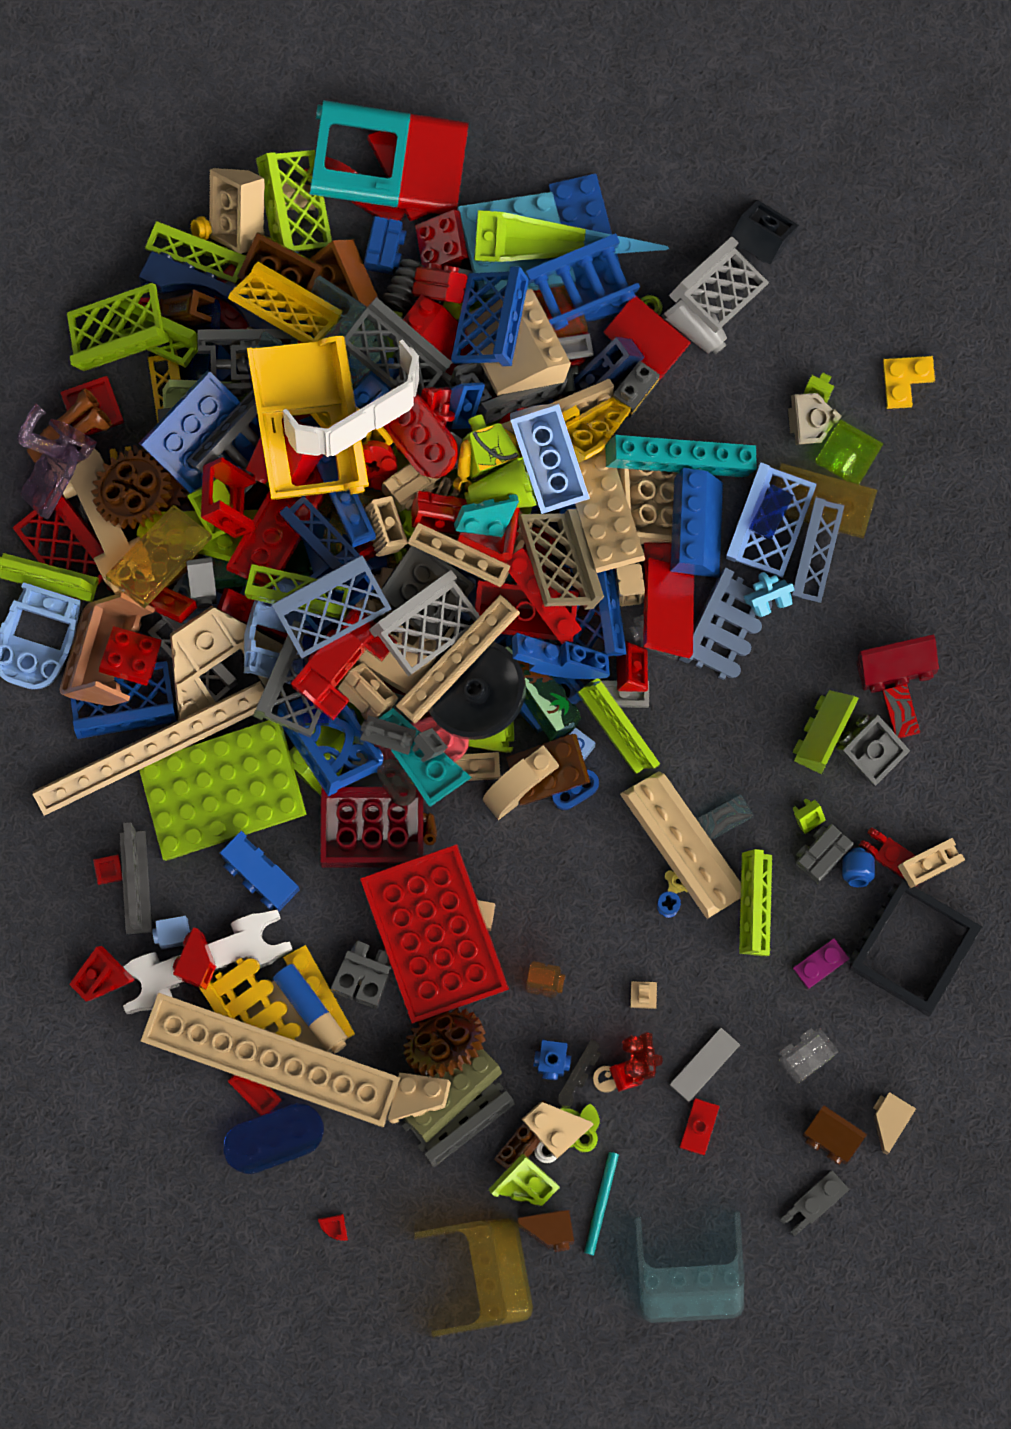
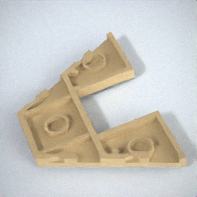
M213 606L170 634L178 721L216 703L199 676L239 649L244 654V633L247 625ZM256 630L254 637L256 647L277 653L281 652L283 644ZM257 675L266 687L269 678Z

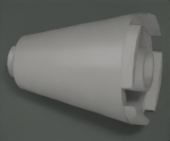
M690 295L697 303H702L701 296ZM682 299L662 315L670 325L708 354L711 351L717 354L726 346L724 341L727 339L723 328L714 333ZM710 312L711 317L719 323L716 314Z

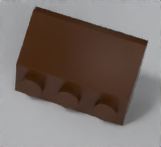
M258 232L237 277L244 280L251 273L254 265L260 262L316 295L320 286L323 266Z

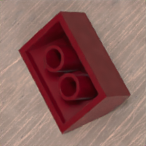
M935 635L860 651L856 664L863 690L870 689V692L874 693L884 690L885 685L895 684V687L909 684L911 679L919 678V681H926L934 678L933 674H937L939 670Z

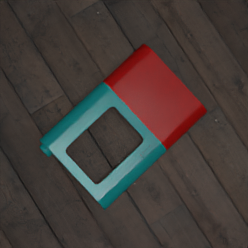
M323 100V105L318 104L316 119L320 120L311 183V195L437 214L457 210L469 122ZM337 124L395 133L397 135V144L392 176L390 178H381L326 169L324 162L330 126Z

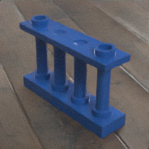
M616 233L526 270L525 274L529 278L528 285L532 283L535 286L538 285L552 316L549 322L555 330L569 325L568 321L620 299L622 302H626L636 297L635 293L640 288L639 283L631 286L628 285L614 254L616 252L615 249L620 243ZM602 255V258H606L620 289L610 295H606L592 264L593 258ZM577 264L584 268L597 297V300L584 305L569 272L571 271L570 267ZM553 274L561 276L574 305V310L561 314L547 283L549 280L548 276Z

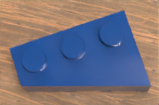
M240 831L220 852L223 861L226 863L223 867L232 876L238 874L243 878L244 881L241 884L252 894L255 891L263 897L260 901L270 911L275 908L279 912L299 892V886L276 864L270 861L259 847L256 848L246 838L247 836Z

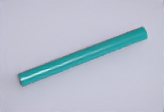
M609 1152L584 1250L585 1254L594 1256L619 1156L616 1153Z

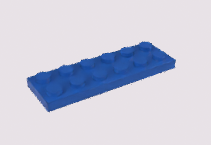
M597 174L549 184V190L554 196L561 224L612 235ZM615 253L616 259H617V261H618V263H619L618 255H617V253ZM602 255L594 257L592 264L606 295L619 291L620 289L606 258H602ZM579 264L572 266L576 279L575 286L584 305L597 300L584 268L580 267ZM620 299L582 315L583 323L616 316L629 301L622 302Z

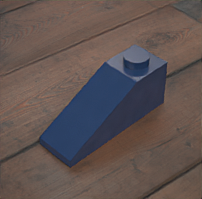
M616 337L574 378L576 393L607 379H610L613 384L629 374L636 364L645 357L632 339Z

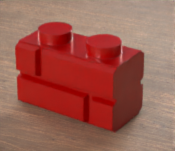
M427 263V268H416V282H414L412 290L413 296L420 297L422 294L433 300L463 303L465 294L463 289L466 288L467 276L466 274L458 273L459 268L444 265V270H441L442 265Z
M417 491L411 506L412 527L416 528L418 523L437 532L460 535L461 532L455 531L454 523L461 507L467 505L466 499L433 494L428 491Z

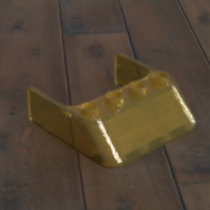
M509 1218L482 1220L414 1233L415 1240L456 1232L463 1233L469 1242L479 1298L480 1316L475 1323L431 1331L432 1338L522 1322L531 1316L533 1312L532 1299L519 1228L514 1220Z

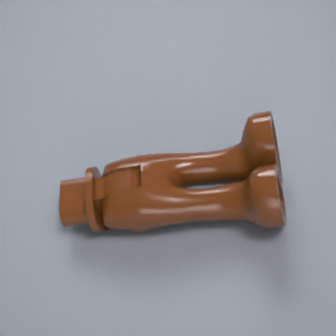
M83 389L78 394L75 404L64 415L46 429H43L38 439L35 438L33 440L34 444L27 449V452L37 465L45 459L49 461L52 455H59L87 431L93 428L107 430L112 426L109 417L101 409L97 408L99 403L88 389ZM86 412H89V413H88L82 420H80L74 427H72L70 430H67L68 427H69L76 419H78L79 417L83 416Z

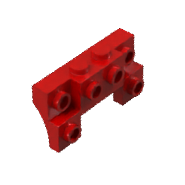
M352 609L342 622L353 625L358 622L361 611ZM365 612L362 619L368 616ZM373 620L311 653L308 658L309 662L291 683L297 692L311 701L317 709L332 720L337 717L349 702V699L335 687L362 654L368 651L382 662L390 653L380 637L374 638L369 631L376 624ZM341 624L340 631L344 630L348 626ZM337 628L336 630L332 629L326 636L331 637L336 634ZM388 634L393 643L397 644V640Z

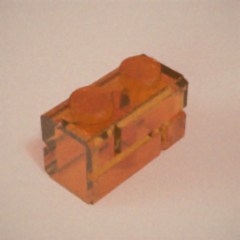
M533 961L530 964L526 990L531 994L539 995L542 993L545 997L555 998L557 992L562 993L565 974H561L560 966L550 964L545 966V963Z

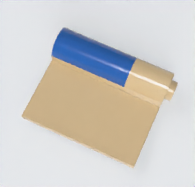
M290 964L280 970L273 977L274 989L268 995L271 1003L282 1001L287 1005V1013L281 1017L285 1025L288 1023L300 1025L301 1034L295 1040L329 1053L333 1051L335 1054L347 1045L345 1040L348 1037L296 966ZM259 1001L249 1008L247 1013L252 1018L264 1010L265 1006ZM274 1022L264 1030L275 1033L279 1028Z

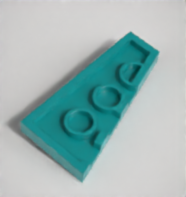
M394 708L379 718L416 730L415 737L421 733ZM414 741L409 755L391 750L430 807L472 778L444 752L422 762L421 759L425 754L421 749L413 751V746L416 744Z

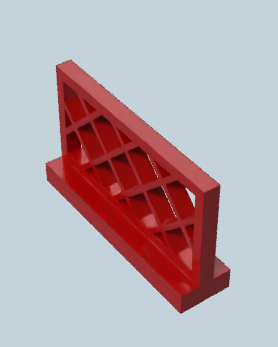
M55 489L49 494L50 497L17 523L13 529L38 562L47 564L45 560H50L49 565L54 566V561L67 562V570L71 569V562L83 563V574L87 575L88 564L96 565L95 561H89V556L94 560V557L105 552L97 536L68 499L66 500L61 491ZM52 505L56 511L55 522L42 521L44 510ZM28 523L37 524L36 537H26L21 532V529ZM42 524L54 525L53 539L40 538ZM59 526L69 527L71 530L70 541L57 540ZM75 536L79 540V542L74 541ZM29 540L35 541V545L33 546ZM40 542L52 543L50 557L39 554ZM57 543L69 544L67 558L55 557ZM74 545L83 546L86 549L84 560L72 559ZM100 574V575L97 577V578H99L98 585H99L102 581H104L102 575Z

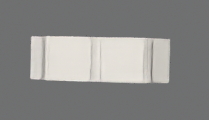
M403 339L399 341L400 366L408 375L405 383L328 429L299 425L289 411L284 409L285 435L288 437V441L293 449L301 454L334 456L363 439L373 429H379L408 412L413 406V396H416L419 382V355L412 347H408Z

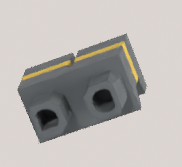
M641 361L636 364L613 394L616 400L631 407V411L628 414L630 417L635 414L659 383L660 375Z

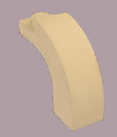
M543 745L525 760L519 761L499 778L483 797L484 803L498 820L518 806L519 800L532 787L556 770L559 764Z

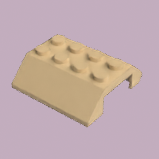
M444 476L436 494L448 496L454 480ZM454 488L451 496L458 498L461 492ZM528 522L530 529L533 527V522ZM418 523L408 544L499 587L504 584L509 575L510 565L457 541L459 535L437 532ZM520 527L517 531L520 534L514 544L513 554L523 548L525 544Z

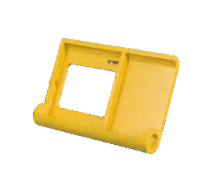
M344 336L327 337L318 342L247 348L271 499H284L348 490L350 494L365 492L364 488L368 487L369 483L361 440L335 455L339 476L337 481L294 486L291 482L282 427L284 409H287L292 416L327 413L330 427L357 411Z

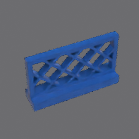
M520 266L510 267V271L469 273L451 357L453 364L499 362L502 367L512 366L529 278ZM501 280H507V285L498 292L494 286ZM475 281H485L487 283L479 291H474ZM492 289L496 294L484 303L481 297ZM501 299L503 301L502 307L493 313L490 307ZM479 300L482 306L471 314L469 312L470 306ZM488 311L492 316L480 325L476 319ZM497 321L499 323L498 329L489 335L485 330ZM475 322L478 327L466 336L465 329ZM483 332L487 338L478 346H475L471 341ZM493 343V354L483 355L481 351ZM468 344L474 348L467 355L460 356L461 350Z
M614 568L597 573L604 598L594 609H590L584 620L576 615V620L581 623L580 627L582 630L575 634L573 642H570L573 644L578 642L583 647L592 649V646L600 637L604 640L605 651L601 653L608 654V657L626 655ZM595 612L601 618V623L597 629L588 624ZM586 627L594 633L588 644L579 639Z
M167 661L156 663L154 670L163 669L164 677L158 684L149 679L148 684L155 688L147 698L137 692L142 684L137 683L134 688H131L123 682L124 679L114 677L115 682L130 692L128 694L130 696L129 701L134 695L144 701L139 708H130L127 706L129 702L127 701L118 704L119 707L115 712L106 713L102 710L104 705L99 704L96 706L91 702L81 700L77 704L76 699H71L73 725L77 739L177 722ZM158 691H161L167 695L168 703L157 705L151 700ZM84 703L94 709L89 717L79 718L78 711Z

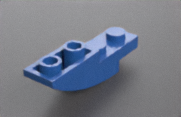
M516 633L512 637L513 659L528 663L529 671L571 679H599L610 676L608 654L567 641L561 646H557L520 633Z

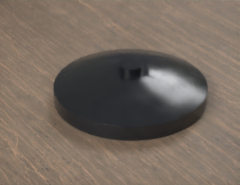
M492 642L428 711L443 730L455 737L479 740L494 736L514 721L523 706L526 694L523 670L519 662L513 659L511 652L502 645ZM447 648L437 657L433 665L449 650V648Z

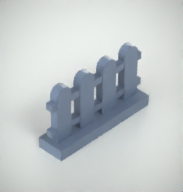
M724 568L720 572V577L717 578L693 628V655L690 658L680 656L678 659L687 664L695 660L697 661L695 666L701 669L705 665L719 672L718 678L722 680L726 676L735 678L740 674V666L733 661L736 655L746 656L751 651L750 643L744 640L747 632L756 634L762 628L761 622L754 618L756 614L752 606L746 604L744 600L745 595L753 593L755 590L743 585L744 579L740 577L736 580L732 579L734 572L728 568ZM724 593L729 595L726 602L721 601ZM735 599L751 607L748 614L732 606ZM770 600V601H768V603H769V607H770V609H771V607H772V601ZM714 615L718 617L715 624L711 623ZM724 621L741 629L738 636L721 628ZM703 637L708 639L705 646L700 645ZM713 643L729 650L728 657L725 658L712 651Z

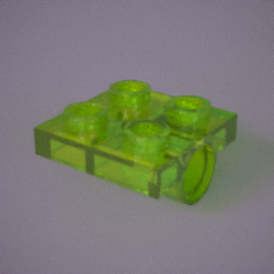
M840 419L815 463L859 487L883 447V443Z

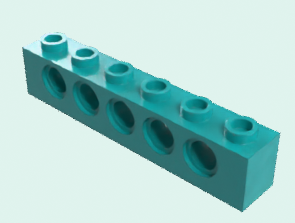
M615 435L605 445L606 467L677 473L683 468L708 471L712 475L747 477L757 470L756 445Z

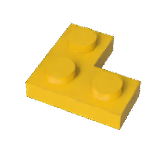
M933 356L883 359L887 409L912 407L911 384L935 381Z

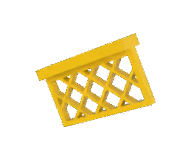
M260 262L254 265L251 273L228 296V299L303 343L318 342L328 333L331 334L335 330L343 312ZM241 295H248L250 299L244 298ZM256 296H264L266 300L257 299ZM262 307H268L271 311H266ZM277 308L286 309L287 312H279ZM283 320H291L292 324L287 323ZM299 321H307L308 325L300 324ZM304 332H311L314 338H312Z

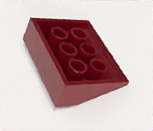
M321 787L322 868H391L424 856L423 797L416 787H343L338 789L337 793L330 796Z

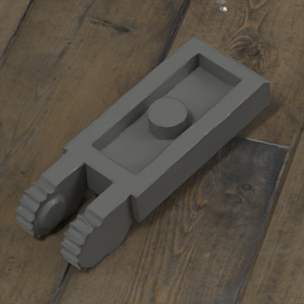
M832 1170L794 1204L795 1207L782 1217L780 1221L783 1224L788 1223L798 1211L803 1215L805 1220L800 1224L798 1223L793 1228V1231H791L795 1237L809 1223L812 1224L850 1189Z

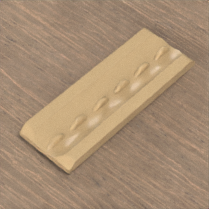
M658 771L620 794L707 919L741 899V882L664 773Z

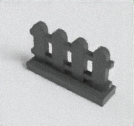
M492 1082L481 1093L482 1096L476 1101L473 1100L428 1143L406 1121L402 1127L406 1132L410 1129L421 1142L418 1148L422 1152L427 1149L428 1152L425 1153V1156L430 1164L435 1167L514 1106L515 1103L507 1091L501 1094L500 1091L503 1090V1087L500 1083L494 1085ZM488 1102L489 1104L481 1110L480 1107ZM466 1118L469 1119V1120L466 1121L464 1124H462V1125L459 1124V1123L462 1122L464 1119H466ZM447 1133L448 1136L440 1142L439 1139Z

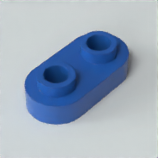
M587 770L591 786L584 788L581 785L552 795L554 805L561 810H568L589 798L598 790V776L593 771ZM563 793H567L570 796V799L566 802L560 799Z

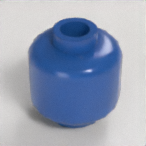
M863 848L851 849L842 858L843 879L852 887L867 886L875 878L874 856Z

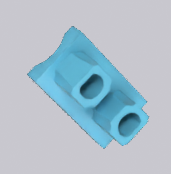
M762 572L758 575L759 582L753 584L755 592L744 596L745 603L752 606L757 616L763 617L771 613L768 603L770 600L775 599L776 605L779 608L792 605L790 592L795 590L792 583L788 584L785 580L778 582L776 575L768 577L765 572Z

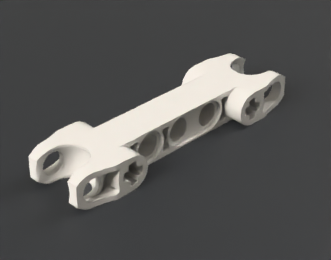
M278 910L250 914L231 923L234 935L208 944L216 964L214 972L227 968V965L233 962L237 964L236 960L239 958H243L244 961L249 958L257 959L260 963V968H263L293 951L290 942L269 945L262 939L264 928L281 919ZM154 952L133 959L123 966L135 979L141 982L142 986L141 994L138 998L123 1005L126 1014L152 1010L158 993L173 998L170 989L180 986L179 983L184 982L173 975V964L178 956L160 963L157 953Z

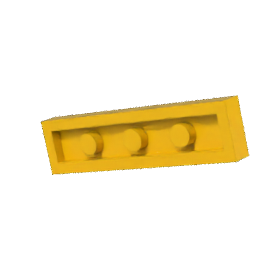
M304 945L283 957L287 965L294 964L346 1036L350 1038L355 1035L307 946Z

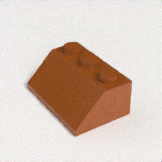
M333 240L310 258V260L323 266L320 286L316 296L343 311L337 324H347L357 320L366 306L376 297L378 298L353 240Z

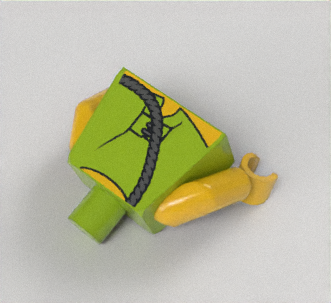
M482 414L468 420L473 432L468 433L462 439L457 469L459 477L453 482L454 488L461 492L462 483L465 482L464 487L467 491L468 486L472 484L467 477L470 476L473 479L494 472L513 460L522 457L516 436L506 428H503L500 423L487 427Z

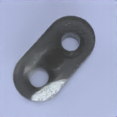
M393 759L384 760L377 768L378 780L395 804L400 806L411 804L416 798V787L398 761ZM388 773L394 774L393 777H387L386 775ZM402 792H405V793H407L408 795L405 796V797H402V796H400L399 794L402 793Z

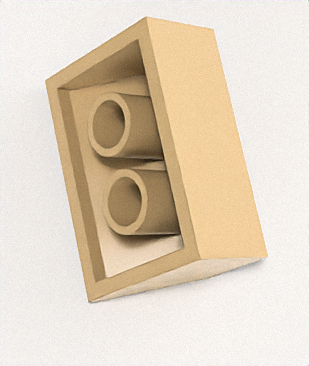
M210 169V223L212 232L209 238L242 254L249 251L258 232L264 235L265 185L263 177L249 170Z

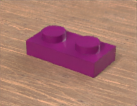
M832 939L795 966L793 970L806 988L810 989L847 962L849 957L837 941Z

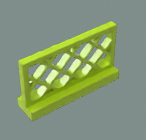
M315 150L278 154L273 152L256 158L259 176L264 178V204L271 239L295 252L323 249L332 241L324 196H310L302 189L307 180L312 183ZM301 157H308L310 168L307 172L297 164ZM283 159L290 165L286 174L279 169L277 160ZM294 169L303 176L299 185L289 178ZM285 182L295 189L290 198L283 193L282 187ZM298 193L308 200L303 209L293 202ZM311 204L319 212L316 220L306 213ZM290 206L299 213L295 222L290 220L287 215V210ZM303 217L312 224L308 233L298 226ZM316 228L323 234V243H318L311 237ZM294 231L304 238L300 245L293 246L291 235Z
M154 283L67 312L74 354L70 356L71 365L82 371L169 342L168 333L163 329L157 288ZM149 292L150 300L146 307L138 302L143 294ZM128 300L131 303L124 315L116 311L122 301ZM136 306L143 309L137 322L130 319ZM106 307L109 309V312L103 322L95 317L100 309ZM116 313L122 319L114 330L108 324ZM150 313L154 316L155 326L144 328L142 325ZM85 315L88 318L80 330L77 328L75 318ZM93 321L100 324L94 337L87 334ZM127 321L135 326L129 335L124 336L121 334V331ZM107 328L113 334L108 342L102 343L99 340ZM84 336L92 341L87 349L81 351L80 343Z
M5 553L0 557V579L19 584L24 582L68 597L93 602L99 581L97 577Z
M593 679L577 691L579 697L635 774L643 769H654L660 765L600 679Z

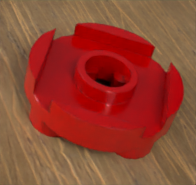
M372 440L368 441V444L362 445L369 483L368 488L381 490L382 483L397 473L398 461L393 449L389 445ZM373 461L377 462V467L374 468L368 467L366 464Z

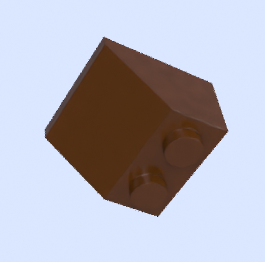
M823 1105L803 1136L807 1138L805 1143L817 1151L821 1148L828 1153L827 1158L837 1165H840L842 1162L846 1165L867 1134Z
M569 1210L517 1219L520 1229L545 1247L553 1248L554 1252L567 1251L570 1248L569 1245L574 1244Z

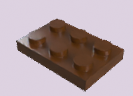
M570 734L506 757L511 769L519 761L525 760L544 745L559 764L556 770L532 787L519 800L520 805L530 804L590 783L576 734Z

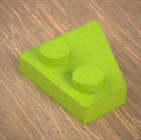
M522 1154L488 1190L497 1197L503 1195L511 1197L512 1200L520 1202L529 1201L531 1204L543 1206L560 1187L527 1156Z

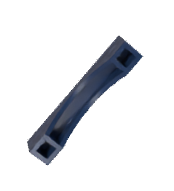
M151 251L139 275L142 285L154 283L156 284L157 292L162 294L196 290L216 296L239 312L248 327L252 329H279L228 299L230 292L237 286L236 284L229 281L223 283L217 280L215 275L206 271L204 273L198 272L191 264L187 262L180 264L164 252L158 254ZM241 295L244 298L250 299L248 295ZM262 307L266 311H271L268 307ZM277 308L279 312H286L283 308Z

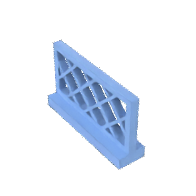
M760 462L726 559L783 578L817 484L773 469L770 465ZM772 475L782 478L786 487L773 493L769 484ZM788 481L794 482V484L789 485ZM798 485L810 488L807 497L799 501L796 500L792 488ZM768 488L770 495L764 497ZM788 490L794 503L781 508L775 496ZM772 498L778 510L765 516L761 508L762 502ZM805 502L801 510L799 504ZM796 506L800 517L797 521L788 524L783 512ZM760 512L762 518L756 520L758 513ZM780 513L785 526L772 531L767 519ZM764 521L769 534L756 539L752 531L753 526ZM796 525V528L793 533L791 527ZM787 529L792 539L789 544L780 548L774 535ZM751 535L753 541L748 543L749 537ZM772 537L777 549L764 555L758 542ZM755 544L761 557L755 560L743 558L745 548ZM788 548L786 555L784 557L782 551ZM779 552L783 560L781 569L771 568L766 558ZM763 560V562H764L765 565L760 564V563H757V562Z

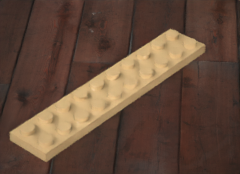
M161 993L157 995L141 1042L381 1127L385 1126L401 1079L389 1073Z

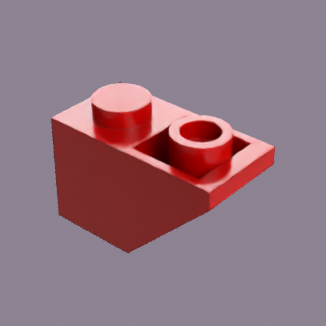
M193 927L191 933H187L184 939V949L181 956H178L174 961L173 975L179 980L206 990L216 969V964L204 934L199 929Z

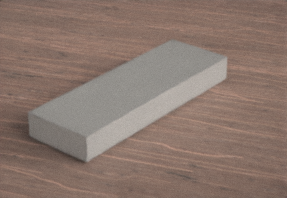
M720 1028L673 1080L670 1086L686 1101L690 1102L740 1044Z

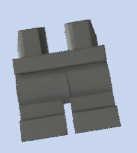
M356 941L351 952L347 951L345 959L331 987V992L353 1001L359 985L360 988L356 996V1002L378 1010L391 972L389 967L390 961L387 952L384 950L378 951L375 961L366 958L370 946Z

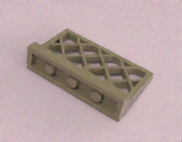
M568 509L564 514H521L518 522L544 606L583 605L584 609H594L604 598V594L577 509ZM528 522H533L541 528L538 534L529 528ZM557 522L560 533L548 526V523ZM543 531L555 539L552 545L540 536ZM536 542L548 550L544 556L536 550L534 545ZM557 542L565 546L567 555L554 547ZM550 553L562 561L559 567L547 559ZM542 564L554 572L551 578L543 573ZM564 564L572 568L573 577L561 569ZM557 575L569 583L566 588H563L554 581ZM549 586L561 594L560 598L550 597ZM571 586L579 591L580 597H576L568 591Z

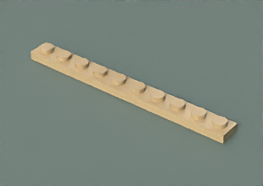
M261 681L33 791V796L45 816L253 715L263 694L264 687Z

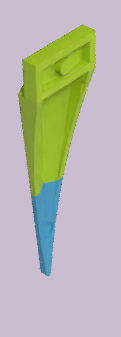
M477 210L474 260L505 262L558 258L611 236V234L505 212ZM617 236L620 243L615 249V253L668 250L669 247Z

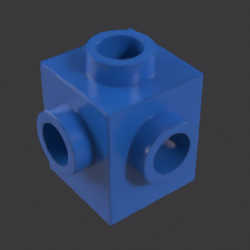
M542 1040L541 1052L535 1051L534 1066L538 1067V1074H543V1079L558 1080V1076L563 1077L564 1071H569L571 1056L566 1055L568 1043ZM555 1058L557 1062L550 1064L548 1059Z

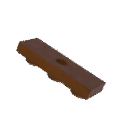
M523 1123L494 1160L507 1170L522 1154L529 1157L541 1141Z

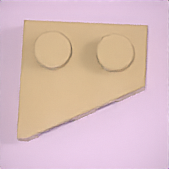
M399 1073L398 1077L401 1079L392 1101L388 1120L390 1123L399 1122L398 1119L411 1115L416 1117L423 1115L427 1111L445 1108L451 1085L450 1081L441 1078Z
M543 1102L538 1103L522 1118V1121L555 1158L563 1154L594 1125L591 1121Z

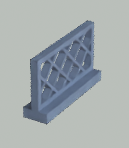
M363 555L272 604L301 659L391 610ZM364 571L370 580L367 591L353 587L355 576ZM351 579L350 586L343 584ZM372 585L377 594L370 592ZM341 586L349 589L345 603L330 599L333 588ZM351 590L366 594L362 608L348 605ZM329 591L327 598L321 597L322 594ZM369 595L379 597L384 608L376 612L365 610ZM317 598L326 601L322 616L308 612L311 600ZM329 602L344 606L339 621L325 617ZM306 604L305 611L297 609L302 605ZM346 607L361 611L358 622L353 625L342 622ZM293 610L304 613L300 628L289 625L284 615ZM364 612L371 614L362 619ZM306 614L321 618L317 633L302 629ZM324 619L338 623L336 634L331 637L320 634ZM341 624L348 626L344 630L340 631ZM291 629L298 631L297 638ZM301 632L316 636L314 645L305 651L302 650L299 644ZM319 637L325 638V640L317 644Z

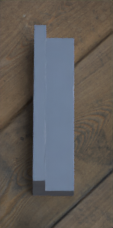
M815 498L794 584L795 591L792 592V596L821 603L844 505ZM824 507L838 510L836 520L826 525L822 518ZM821 521L824 527L818 530ZM835 524L833 533H831L829 527ZM826 529L831 537L829 545L820 549L816 542L817 534ZM815 545L818 552L813 554V549ZM829 548L826 558L823 551ZM820 554L825 561L824 569L814 573L810 562L813 557ZM808 570H810L812 576L809 578H807ZM823 573L822 579H821V582H820L819 579L817 578V576H818L819 574ZM813 578L819 585L817 596L803 593L805 583Z

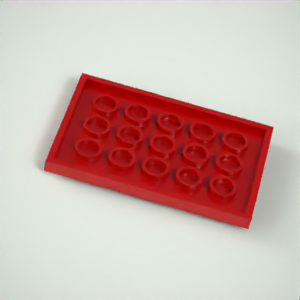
M457 844L360 878L412 1023L509 990Z

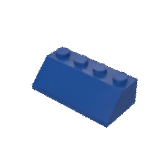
M683 468L674 477L670 572L714 578L720 577L723 482L708 471Z

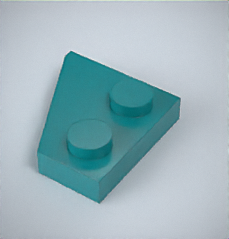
M509 495V500L497 503L494 502V499H490L478 504L463 505L454 523L455 531L503 537L518 505L517 495Z

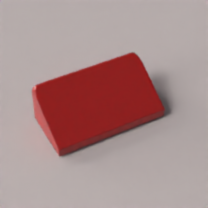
M625 642L626 655L617 656V690L646 692L648 690V650Z

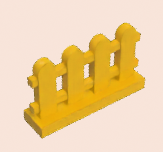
M239 958L236 960L237 967L225 975L219 972L215 975L217 981L210 980L206 990L200 988L215 1013L240 1021L238 1018L240 1015L244 1023L263 1030L275 1022L279 1028L275 1034L295 1040L301 1034L299 1024L288 1023L285 1025L281 1018L287 1013V1005L282 1001L271 1003L268 995L274 989L273 983L270 980L258 982L254 974L260 969V963L257 959L249 958L244 961L243 958ZM245 980H248L252 987L237 997L233 989ZM225 994L228 996L231 1002L227 1001V999L224 996ZM261 1001L265 1009L251 1018L247 1010Z

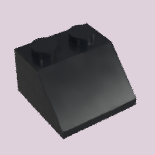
M757 200L741 215L730 238L733 237L739 243L737 245L738 248L751 252L759 261L771 265L778 258L799 225Z

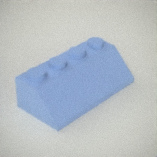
M559 403L536 405L510 413V420L541 514L590 499Z

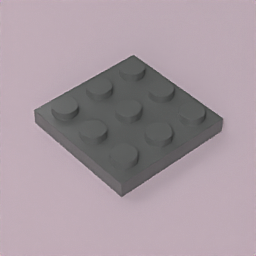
M410 545L382 586L381 591L389 603L391 611H394L450 570L456 575L457 578L454 581L466 598L475 584L444 560ZM450 589L445 594V603L456 605L457 598ZM428 605L427 616L438 618L439 607ZM444 608L443 620L452 621L456 611ZM410 618L409 625L420 632L421 620ZM426 621L425 633L437 635L438 624ZM443 625L442 635L448 626Z

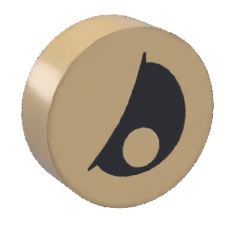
M602 1066L594 1073V1086L601 1092H611L616 1088L609 1069L610 1066Z

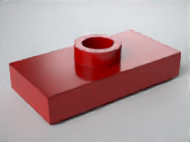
M695 1098L680 1149L705 1156L720 1106Z

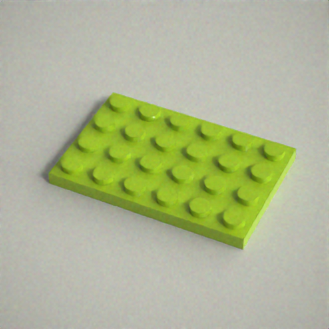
M270 720L181 749L139 770L162 858L165 861L232 840L240 831L247 835L307 815L283 727Z

